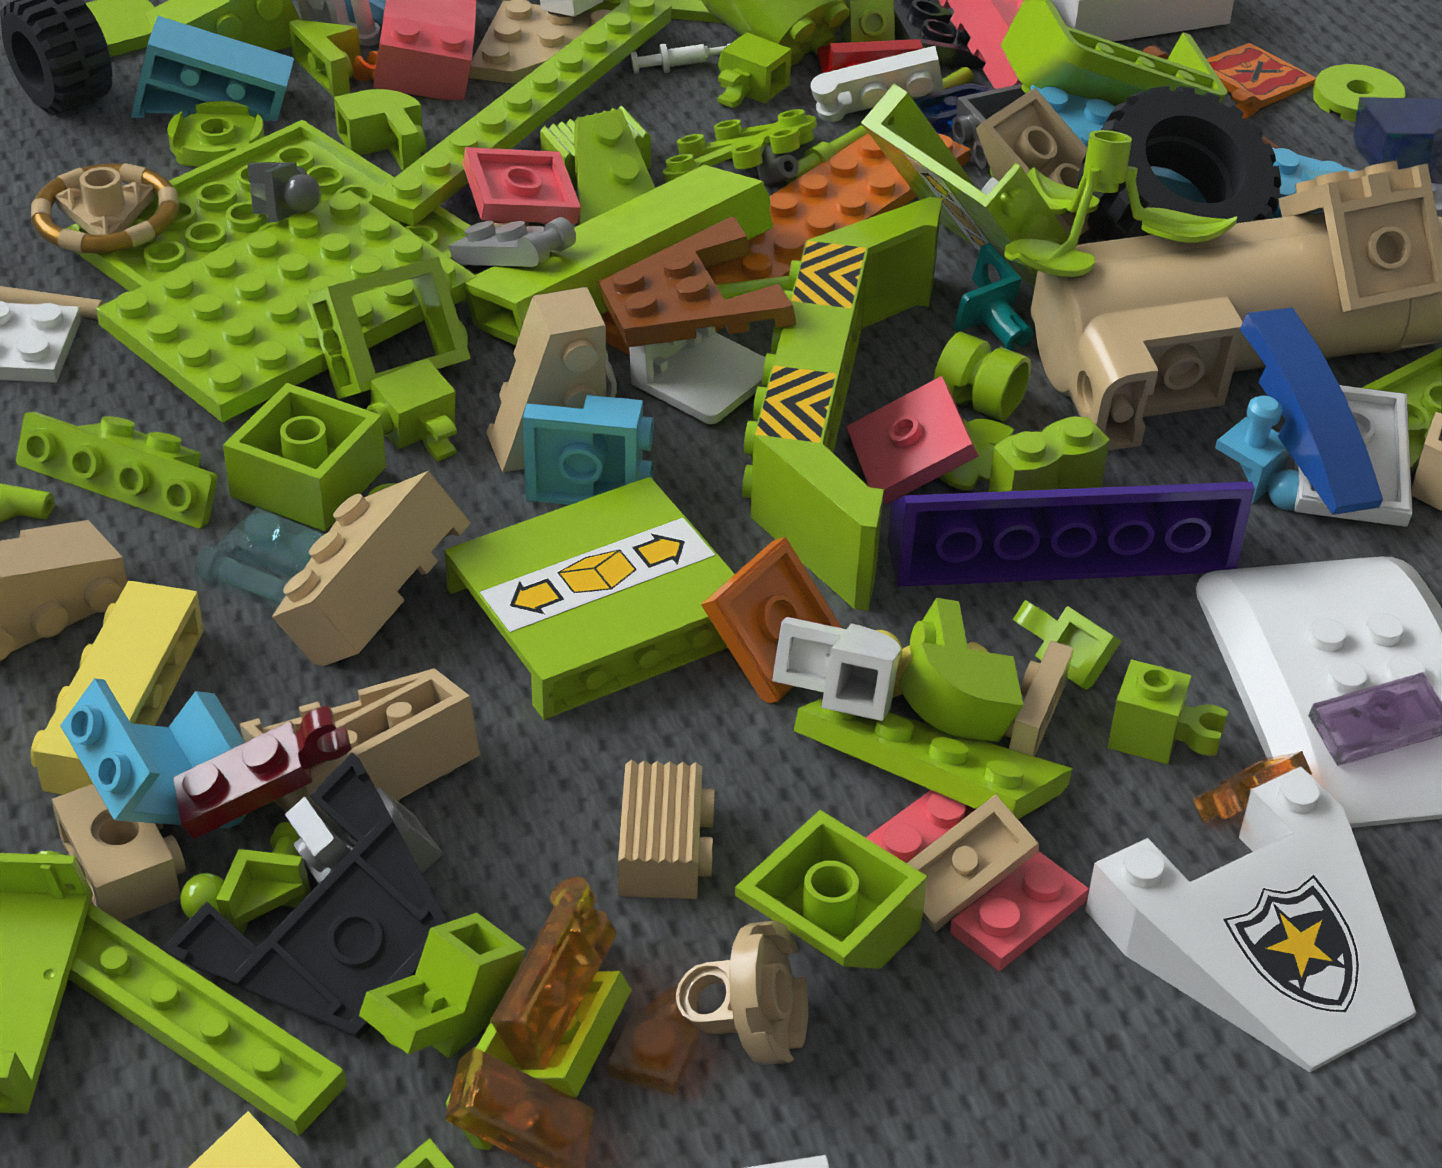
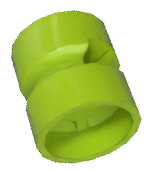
M958 332L948 341L943 349L933 380L940 376L943 377L956 404L965 406L973 402L975 411L1004 422L1018 407L1024 397L1030 380L1031 360L1024 355L1003 347H999L991 352V346L987 341L964 332Z

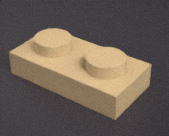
M1050 641L1041 663L1030 661L1020 689L1021 695L1025 697L1024 706L1003 735L1011 738L1009 749L1036 756L1065 688L1074 648Z
M994 795L907 862V864L928 876L923 918L935 932L1039 852V843L997 795Z

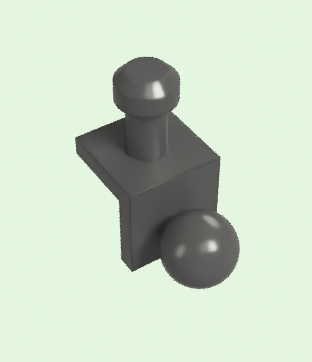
M252 162L248 164L253 214H268V222H278L289 218L295 213L311 211L319 204L322 195L319 183L312 176H309L303 168L297 166V163Z

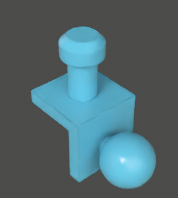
M1258 396L1250 400L1246 412L1247 416L1217 440L1215 448L1239 462L1248 482L1252 481L1255 488L1252 504L1268 491L1269 497L1276 507L1286 511L1295 510L1299 473L1297 470H1285L1290 454L1278 438L1279 433L1271 429L1272 426L1280 421L1283 409L1281 404L1274 398Z

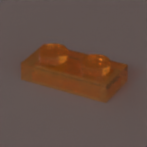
M473 1047L458 1061L445 1121L539 1168H584L595 1109Z

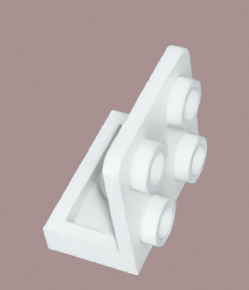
M715 327L696 329V339L629 347L632 385L707 424L718 423L755 394L758 386L763 387L762 376L765 357L716 333Z

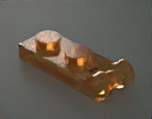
M580 876L565 879L552 890L550 901L554 908L490 1019L493 1027L522 1070L546 1069L616 936V929L608 915L604 911L595 909V894L587 880Z

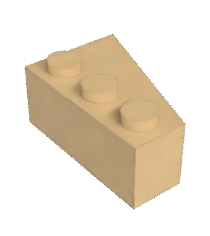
M587 287L532 297L513 353L516 362L509 382H503L499 394L502 402L495 423L489 424L486 432L502 473L524 469L523 414L527 403L583 409L587 395L606 397V325Z
M429 471L369 496L363 497L361 494H356L344 501L334 512L336 522L329 532L320 537L310 548L309 554L311 559L305 568L292 577L285 585L283 593L286 596L272 618L313 664L326 666L359 654L403 603L404 599L397 591L416 569L421 574H427L438 562L431 552L440 541L452 534L460 536L470 525L471 522Z
M89 520L20 530L19 538L0 541V661L5 659L12 651L42 637H53L63 631L66 626L96 612H106L111 603L117 602L128 582L123 557Z

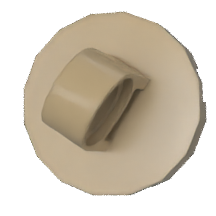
M774 920L749 923L740 928L733 943L731 959L706 962L694 966L685 973L678 984L676 992L677 1007L682 1015L694 1026L709 1034L737 1032L742 1047L751 1060L761 1065L792 1062L794 1058L790 1054L789 1049L802 1048L806 1039L808 1024L806 976L794 978L792 976L791 964L787 954L799 953L796 940L787 926ZM713 983H725L727 993L721 1007L709 1014H699L697 1011V1000L702 990Z

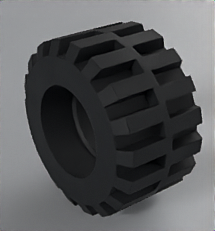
M15 0L3 7L1 31L8 61L23 90L42 110L50 112L52 115H57L104 97L109 93L108 90L112 87L113 77L109 49L99 23L83 0Z

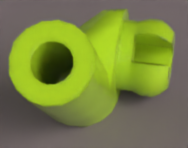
M0 484V523L19 515L46 520L55 507V497L51 492Z

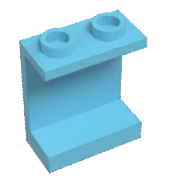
M96 678L93 679L60 725L114 821L181 825L173 777L245 743L215 693L195 691L169 727L134 724L128 720L106 681ZM246 815L219 828H230L240 824Z

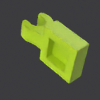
M1025 600L1012 619L1044 640L1035 654V657L1041 661L1050 641L1074 648L1067 678L1086 690L1094 685L1122 640L1069 606L1065 608L1057 620L1041 608Z

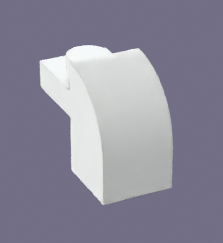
M786 617L781 622L772 681L824 692L821 708L883 721L891 708L901 647L897 641L886 634L860 625L850 624L847 629Z

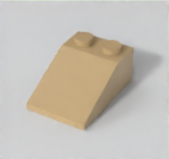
M1036 88L992 115L976 128L992 175L997 181H1000L1010 168L1017 163L1026 174L1035 167L1047 178L1078 189V172L1083 166L1082 161L1087 153V147ZM1068 211L1065 214L1055 215L1066 233L1070 235L1076 213ZM1086 214L1077 245L1093 234L1087 223L1089 214Z

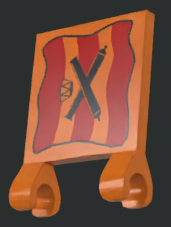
M1251 43L1207 58V61L1227 91L1232 93L1231 99L1237 102L1236 107L1244 112L1242 116L1244 119L1254 115L1260 108L1283 100L1315 83L1316 77Z

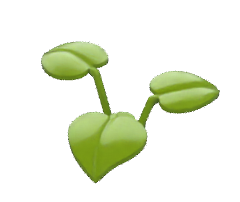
M1097 130L1089 134L1084 172L1078 189L1047 178L1035 167L1027 173V176L1054 215L1065 214L1068 211L1076 213L1068 240L1059 245L1041 239H1019L1006 245L1004 256L1012 262L1055 276L1076 277L1089 273L1094 268L1095 256L1074 249L1078 243L1086 214L1096 211L1099 207L1100 200L1093 195V192L1114 193L1118 191L1119 184L1126 182L1134 219L1142 221L1141 229L1155 236L1186 243L1204 242L1212 240L1236 225L1238 216L1220 219L1163 208H1143L1136 184L1138 168L1128 166L1132 138L1120 132Z

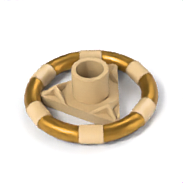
M127 163L79 167L57 176V178L47 183L38 192L31 204V222L44 239L62 249L80 253H108L132 249L154 240L171 225L179 211L178 193L164 176L146 167ZM155 192L158 195V211L147 221L128 228L152 202ZM56 202L57 208L88 233L63 229L52 221V205Z

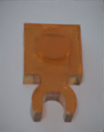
M1303 751L1264 758L1220 782V786L1195 797L1193 802L1203 823L1219 815L1222 820L1227 819L1247 807L1251 789L1300 766L1310 775H1312V771Z

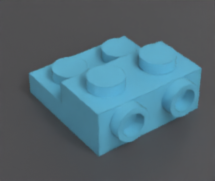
M587 395L583 409L527 403L523 414L526 501L571 505L647 477L653 479L654 462L643 460V450L651 451L654 435V417L643 416V400Z

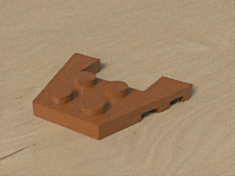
M735 217L727 218L598 281L602 299L627 347L696 339V329L724 325L729 334L749 332L748 322L774 319L776 328L796 324L793 304L779 284L724 299L705 267L750 254L747 235Z

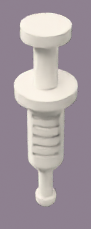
M660 44V54L637 57L636 51L630 54L631 65L634 74L639 73V68L662 65L664 73H669L670 67L706 62L709 56L720 55L721 50L726 46L708 48L704 44H699L696 46L667 49L666 44Z

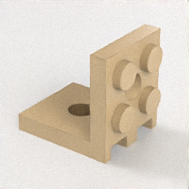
M1390 161L1367 166L1363 170L1348 173V170L1324 174L1315 177L1316 179L1296 183L1295 194L1279 198L1282 217L1324 211L1343 312L1442 292V239L1428 163L1398 170L1397 161ZM1382 234L1390 235L1397 244V256L1391 263L1384 262L1377 253V241Z

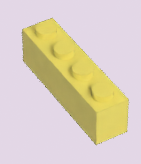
M128 580L117 602L111 603L108 606L104 615L103 627L94 643L88 644L84 648L80 660V668L70 686H64L61 689L56 702V711L46 729L38 731L34 737L31 747V763L38 770L42 791L66 794L93 784L60 725L94 678L106 681L130 723L156 725L204 631L197 591Z

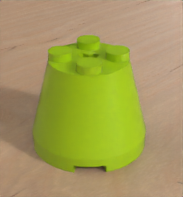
M701 0L711 14L742 36L748 32L791 48V66L799 63L804 54L814 51L817 55L816 51L818 48L830 46V43H837L838 39L834 34L851 12L845 0Z

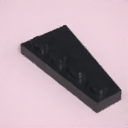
M894 0L896 40L920 39L923 48L935 46L939 63L970 69L983 68L986 63L973 55L967 44L971 37L965 29L964 31L956 30L949 23L952 15L945 8L930 0Z

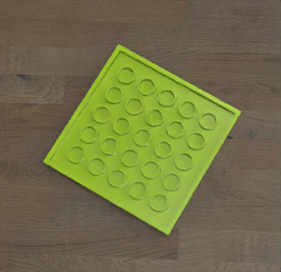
M300 120L169 180L178 193L179 211L171 225L154 240L132 249L116 252L76 253L123 288L133 291L161 278L168 272L176 271L196 262L211 252L222 250L237 243L254 232L263 231L284 221L268 222V214H253L248 173L249 163H297V166L303 168L309 176H312L319 183L322 191L319 204L329 200L336 194L350 190L373 205L372 194L394 177L306 121ZM155 192L152 202L128 228L147 221L158 211V195ZM440 206L415 226L395 220L452 260L453 258L448 246L466 237L464 231L471 226ZM77 223L65 228L88 233Z

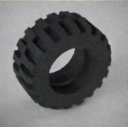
M1169 86L1151 88L1148 93L1141 91L1129 96L1125 103L1116 106L1101 130L1120 132L1132 138L1128 166L1138 168L1136 184L1143 208H1163L1220 219L1238 216L1236 223L1272 219L1274 212L1279 206V198H1281L1279 188L1282 183L1279 166H1273L1276 156L1271 144H1264L1262 141L1263 132L1255 122L1249 124L1242 118L1244 112L1236 106L1232 105L1229 108L1219 102L1221 97L1209 92L1199 95L1195 93V88L1183 86L1177 87L1175 91H1171ZM1086 155L1082 161L1083 166L1078 172V186L1083 176ZM1150 166L1166 168L1182 175L1199 189L1207 203L1191 201L1177 195L1156 177ZM1126 182L1119 184L1118 191L1114 193L1093 192V195L1100 200L1098 209L1087 213L1090 215L1087 223L1094 236L1101 235L1105 241L1152 235L1141 229L1142 221L1134 219L1132 215Z

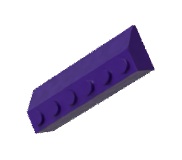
M1251 481L902 496L891 502L888 545L897 587L1203 574L1217 570L1237 569L1255 488Z

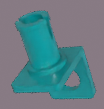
M990 243L984 244L980 248L972 277L974 283L979 288L962 296L953 328L959 332L977 324L986 325L1002 342L1005 349L1014 350L1016 347L1012 342L1016 343L1019 347L1024 346L1030 342L1034 334L1032 327L1026 324L1013 309L1022 278ZM989 264H992L998 271L999 281L991 282L988 274Z

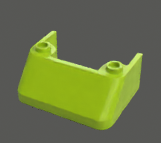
M1023 0L1000 45L1017 78L1022 83L1021 89L1025 93L1030 91L1031 85L1040 89L1052 86L1062 89L1066 94L1088 99H1102L1114 106L1125 103L1129 96L1137 92L1146 91L1148 93L1151 88L1169 86L1171 91H1175L1177 87L1181 86L1195 88V93L1199 95L1209 92L1221 97L1220 103H1222L1227 94V89L1190 34L1182 32L1166 60L1066 26L1052 0Z

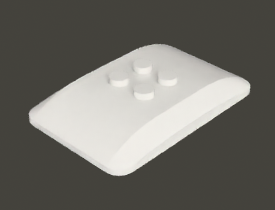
M1380 556L1217 570L1203 575L1196 586L1197 598L1275 778L1301 766L1344 807L1351 828L1442 819V608L1413 566L1394 557Z

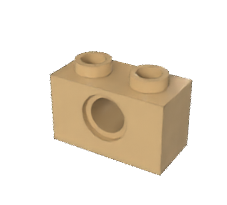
M94 784L51 799L61 840L68 854L75 855L93 893L92 904L121 922L180 899L177 875L186 872V866L175 837L170 835L162 838L159 829L163 828V824L114 821Z

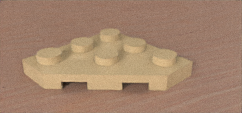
M503 0L471 61L469 78L512 84L519 82L611 12V10H586L577 16H569L541 10V5L531 4L527 0Z

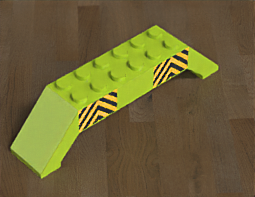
M929 197L806 241L801 261H792L789 275V290H784L793 304L796 324L776 328L774 325L771 353L766 354L763 367L762 385L767 387H757L753 406V419L757 421L748 420L745 429L743 454L751 455L752 465L746 464L741 494L744 498H751L750 518L775 540L786 537L802 564L856 610L868 611L876 574L883 489L869 488L833 453L862 329L914 306H930L936 275L943 198Z

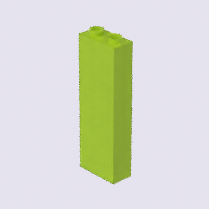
M702 165L574 227L576 233L575 244L561 252H550L549 258L536 266H493L476 274L477 277L464 283L466 300L473 323L483 332L516 345L533 296L583 287L588 288L601 315L607 312L608 309L602 299L598 281L730 217L736 218L747 235L748 240L773 228L769 209L771 201L764 187V182L708 165Z

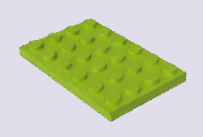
M349 190L334 195L311 211L295 213L290 218L263 231L254 232L247 238L222 250L211 252L204 258L181 269L168 272L153 282L133 291L125 292L116 299L96 307L99 325L223 423L270 399L286 383L296 386L328 369L305 295L328 286L439 256L442 268L447 272L452 283L451 297L455 305L466 299L464 283L477 276ZM412 279L351 296L367 348L424 320Z

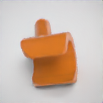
M378 51L369 52L365 60L360 55L356 56L352 63V76L356 80H374Z

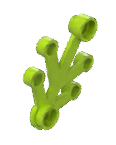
M794 109L780 113L777 116L778 121L772 124L742 128L741 120L737 119L717 123L714 125L715 142L705 143L703 134L684 136L677 140L679 155L670 157L665 161L667 167L663 170L665 183L702 165L713 166L730 158H733L734 168L736 169L758 166L763 162L762 152L767 143L771 144L772 153L775 154L797 150L800 145L808 143L815 138L813 129L817 127L816 117L806 115L803 109Z

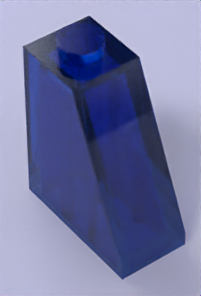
M1359 97L1353 138L1358 150L1369 165L1397 161L1398 170L1428 163L1429 173H1431L1442 154V99Z

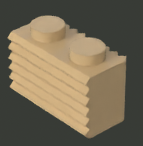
M630 760L625 764L618 855V896L697 899L698 876L711 877L713 837H700V827L713 828L714 789L702 788V766L697 762L689 766L685 762L675 765L669 761L663 765L659 761L649 764L644 760L637 764Z

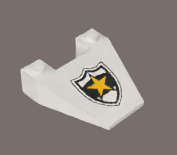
M1301 766L1251 789L1239 838L1253 852L1198 879L1189 882L1149 838L1094 863L1085 911L1125 956L1308 1072L1322 1067L1414 1018L1416 1015V1010L1345 809Z

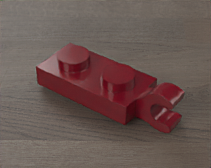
M329 706L319 707L305 715L301 721L299 731L289 721L173 777L181 825L193 839H196L312 783L311 767L325 761L343 757L352 749L347 729L344 726L336 729L333 712Z

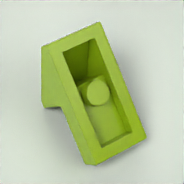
M298 19L290 21L293 58L333 97L350 93L349 78L353 75L352 63L357 55L361 56L358 29L350 25Z

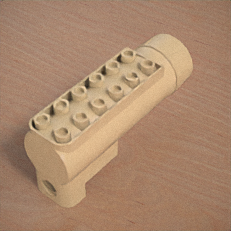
M1324 212L1236 223L1233 228L1212 240L1197 243L1179 242L1155 235L1076 245L1074 250L1090 253L1095 256V265L1092 271L1076 277L1055 276L1037 271L1031 305V317L1035 323L1039 354L1048 379L1061 394L1071 397L1080 417H1089L1110 439L1108 451L1141 446L1146 427L1142 420L1143 417L1225 405L1233 372L1265 368L1266 365L1240 331L1246 314L1250 312L1293 307L1319 346L1325 359L1363 353H1391L1442 342V292L1346 312L1342 311ZM1437 216L1442 239V217ZM1382 234L1377 241V253L1384 262L1391 263L1397 256V244L1390 235Z

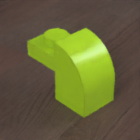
M372 89L334 97L337 134L344 145L356 154L363 155L388 149L403 171L421 157V153L426 152L421 104L412 96L394 90Z
M936 598L924 619L917 621L913 627L910 638V651L913 658L899 678L902 693L913 710L935 728L957 737L998 743L1024 706L1014 656L968 649L959 601Z
M478 913L430 928L415 975L366 992L359 1016L383 1034L390 1044L402 1049L408 1055L432 1045L449 1059L490 1024L517 976L526 948Z

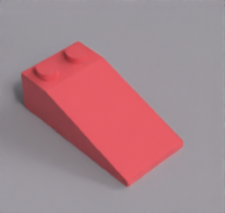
M386 0L373 88L394 90L441 100H465L474 44L476 0Z

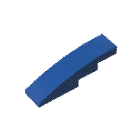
M1293 307L1247 313L1240 331L1266 365L1258 383L1268 396L1274 398L1282 406L1283 411L1281 415L1285 422L1278 434L1282 444L1332 515L1379 508L1383 502V497L1366 445L1346 397L1319 346Z

